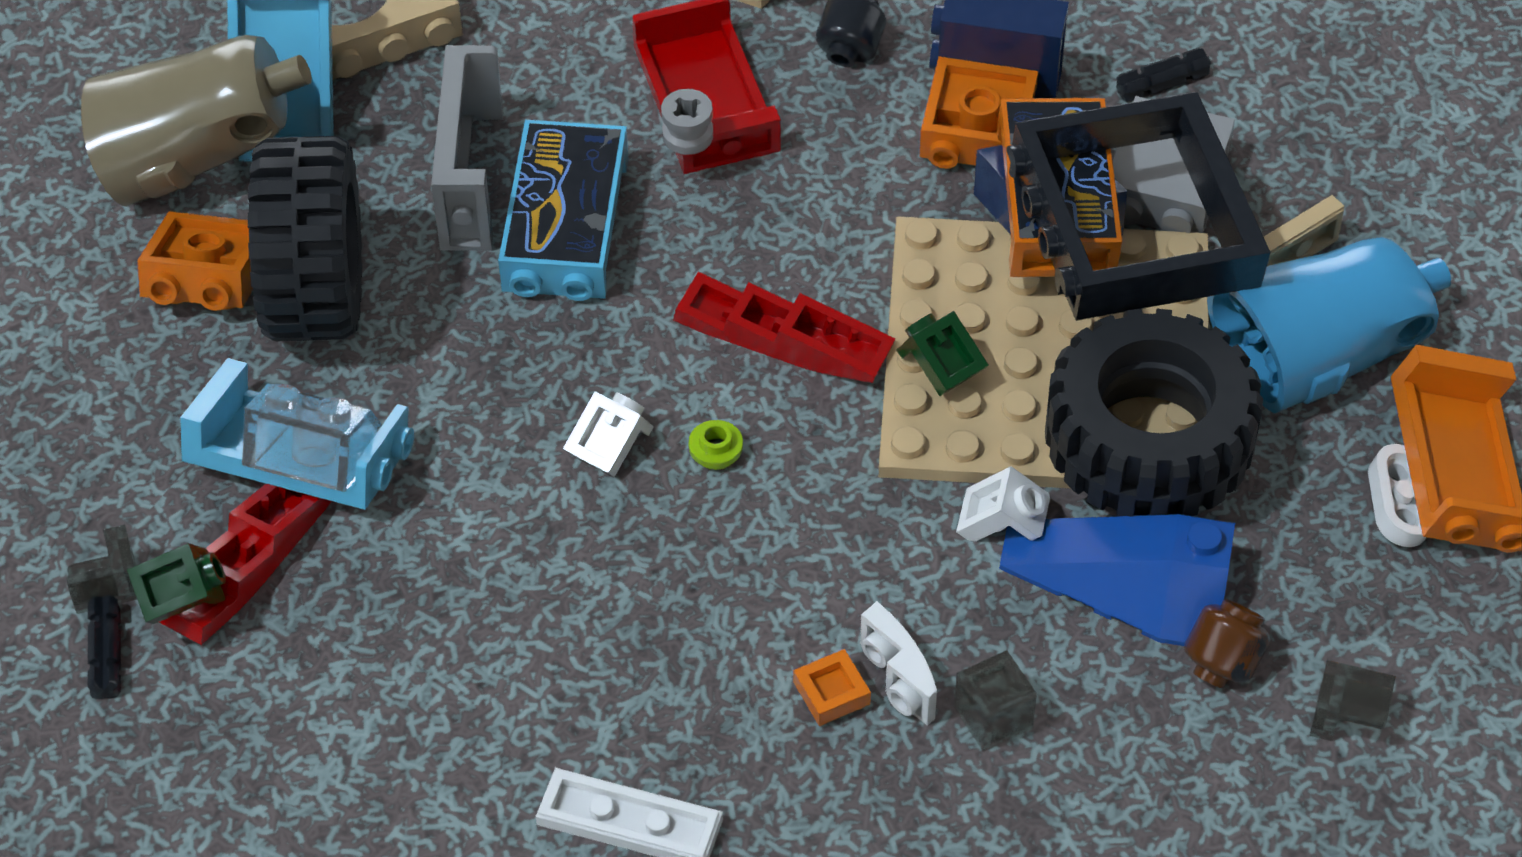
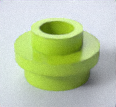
M723 420L703 422L696 426L689 436L688 444L691 457L698 464L708 469L719 470L730 466L737 461L743 451L741 432L736 426ZM712 439L724 440L718 444L708 442Z

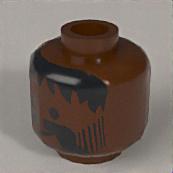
M1226 598L1221 605L1211 604L1205 606L1184 645L1185 653L1197 664L1193 674L1219 688H1224L1228 680L1236 683L1249 681L1253 677L1270 644V635L1262 627L1266 619L1253 610Z

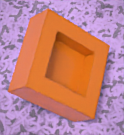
M845 649L793 670V683L818 726L871 705V692Z

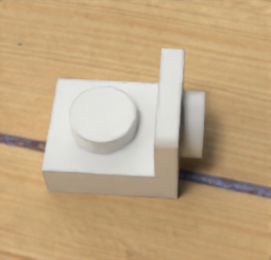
M595 392L563 449L569 454L615 477L638 434L641 432L649 436L653 426L641 416L645 408L632 399L616 392L613 399L610 400Z
M1010 466L966 489L956 533L966 540L976 542L995 532L1004 530L1007 526H1011L1023 536L1033 541L1042 536L1050 495Z

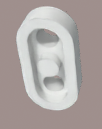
M1400 444L1386 445L1380 449L1368 468L1376 524L1380 532L1394 544L1403 547H1415L1423 543L1427 537L1422 535L1405 446Z

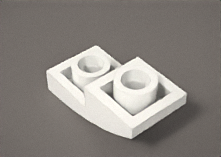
M877 601L861 614L860 644L862 650L874 665L880 668L887 666L886 693L894 708L905 716L914 714L928 726L935 719L937 689L933 675L922 652L906 629Z

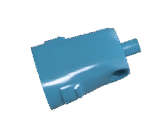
M1384 237L1366 239L1324 254L1267 266L1261 287L1207 297L1208 313L1212 327L1216 326L1231 338L1229 345L1233 347L1238 344L1250 358L1249 367H1253L1257 371L1261 382L1260 395L1263 398V406L1271 412L1277 413L1301 402L1309 404L1330 394H1337L1348 377L1423 342L1436 331L1439 318L1437 303L1433 293L1450 287L1451 274L1446 263L1441 258H1435L1416 266L1409 255L1393 240Z

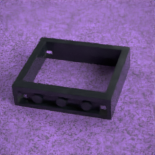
M1198 92L1016 122L1012 145L1006 148L1011 162L1009 174L1011 177H1018L1022 187V203L1025 214L1028 218L1034 217L1039 229L1038 242L1041 254L1045 259H1051L1055 268L1058 295H1065L1076 321L1262 286L1271 252ZM1173 138L1222 248L1093 271L1048 160Z

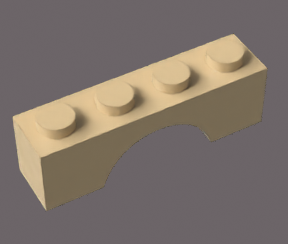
M387 0L379 11L362 21L347 25H332L333 79L339 77L348 78L354 76L362 69L386 61L395 62L409 53L430 46H442L453 38L462 36L458 1Z

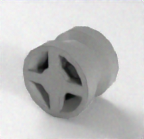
M680 89L664 98L661 105L662 121L664 122L662 134L663 142L667 148L675 153L684 155L704 151L713 140V124L711 122L713 109L709 97L698 90Z

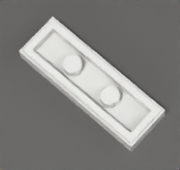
M559 768L554 769L536 815V823L539 826L655 857H710L723 822L722 811Z

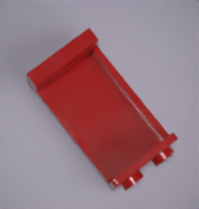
M695 0L638 13L632 17L634 49L661 118V105L664 98L680 89L701 91L712 102L713 117L711 122L713 124V140L704 151L688 155L676 153L683 174L781 152V119L775 105L767 107L732 25L729 0Z

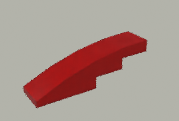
M699 271L678 304L673 321L698 332L807 370L870 383L874 382L896 339L802 293H799L795 302L792 303L748 282L743 292L738 291Z
M270 484L263 485L229 513L228 530L206 547L209 553L213 552L218 557L224 569L226 583L222 584L221 587L225 595V601L215 605L202 603L159 623L200 645L205 643L255 595L332 501Z

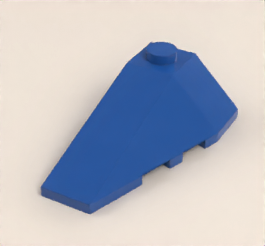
M1180 514L1045 519L1042 536L1033 541L1023 536L1011 526H1007L999 569L1057 596L1066 595L1094 608V613L1109 620L1114 617L1142 630V635L1157 642L1184 646L1202 609L1211 604L1221 605L1224 600L1235 523Z

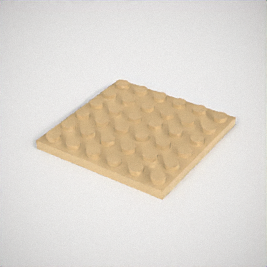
M896 216L888 335L896 339L886 357L878 477L978 483L1012 466L1040 487L1070 488L1064 482L1065 472L1059 473L1054 468L1049 457L1050 447L1046 444L1045 440L1050 378L1054 372L1057 357L1062 349L1070 346L1071 338L1086 327L1093 331L1094 322L1109 315L1076 321L1065 295H1058L1055 277H1010L1009 254L1011 235L999 222ZM1123 229L1118 266L1207 251L1208 233ZM1207 297L1142 309L1143 314H1156L1157 308L1172 310V316L1186 318L1187 314L1201 318L1204 321L1203 326L1209 329ZM955 311L989 366L982 372L939 396L913 354L901 359L896 349L909 338L905 329L930 313L934 315L936 320H939ZM1124 312L1113 314L1115 319L1122 318ZM1154 397L1130 398L1108 408L1112 415L1126 425L1152 433L1176 432L1189 428L1198 422L1192 414L1181 406Z

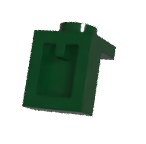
M955 311L939 320H936L934 315L930 313L905 329L909 338L896 349L901 359L913 354L939 396H942L989 366Z
M187 543L127 569L146 623L156 624L202 603L215 605L225 601V595L221 587L222 584L226 583L224 569L213 552L209 553L206 548Z

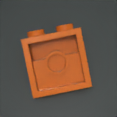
M939 56L921 127L920 157L928 158L934 166L943 169L953 168L958 163L976 166L978 149L1002 145V141H999L997 136L1001 99H1034L1038 71Z
M169 211L137 260L140 297L150 298L160 305L182 302L199 303L213 311L243 308L253 291L250 277L248 220Z

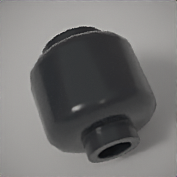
M878 0L827 1L815 39L819 47L826 53V58L830 62L843 67H852L855 62H867L874 58L887 22L883 10L879 7Z

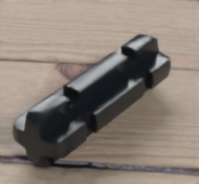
M1195 48L1183 52V58L1181 59L1179 55H1174L1140 67V73H1138L1137 69L1121 73L1117 76V92L1125 102L1134 101L1135 96L1145 97L1144 92L1146 91L1152 95L1187 82V77H1190L1192 81L1205 77L1210 73V58L1204 49Z
M112 595L104 597L94 596L88 602V619H90L88 625V664L90 665L88 670V688L92 698L102 700L104 698H115L121 692V675H119V670L121 669V630H118V626L121 623V614L116 597Z

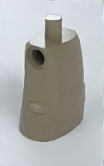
M243 35L198 51L90 77L86 80L82 91L81 122L85 146L93 170L107 193L122 206L128 207L150 197L159 198L179 189H184L194 181L196 176L253 150L257 144L266 138L275 137L286 125L287 93L309 85L312 82L309 66L301 55H296L279 62L276 52L264 37Z

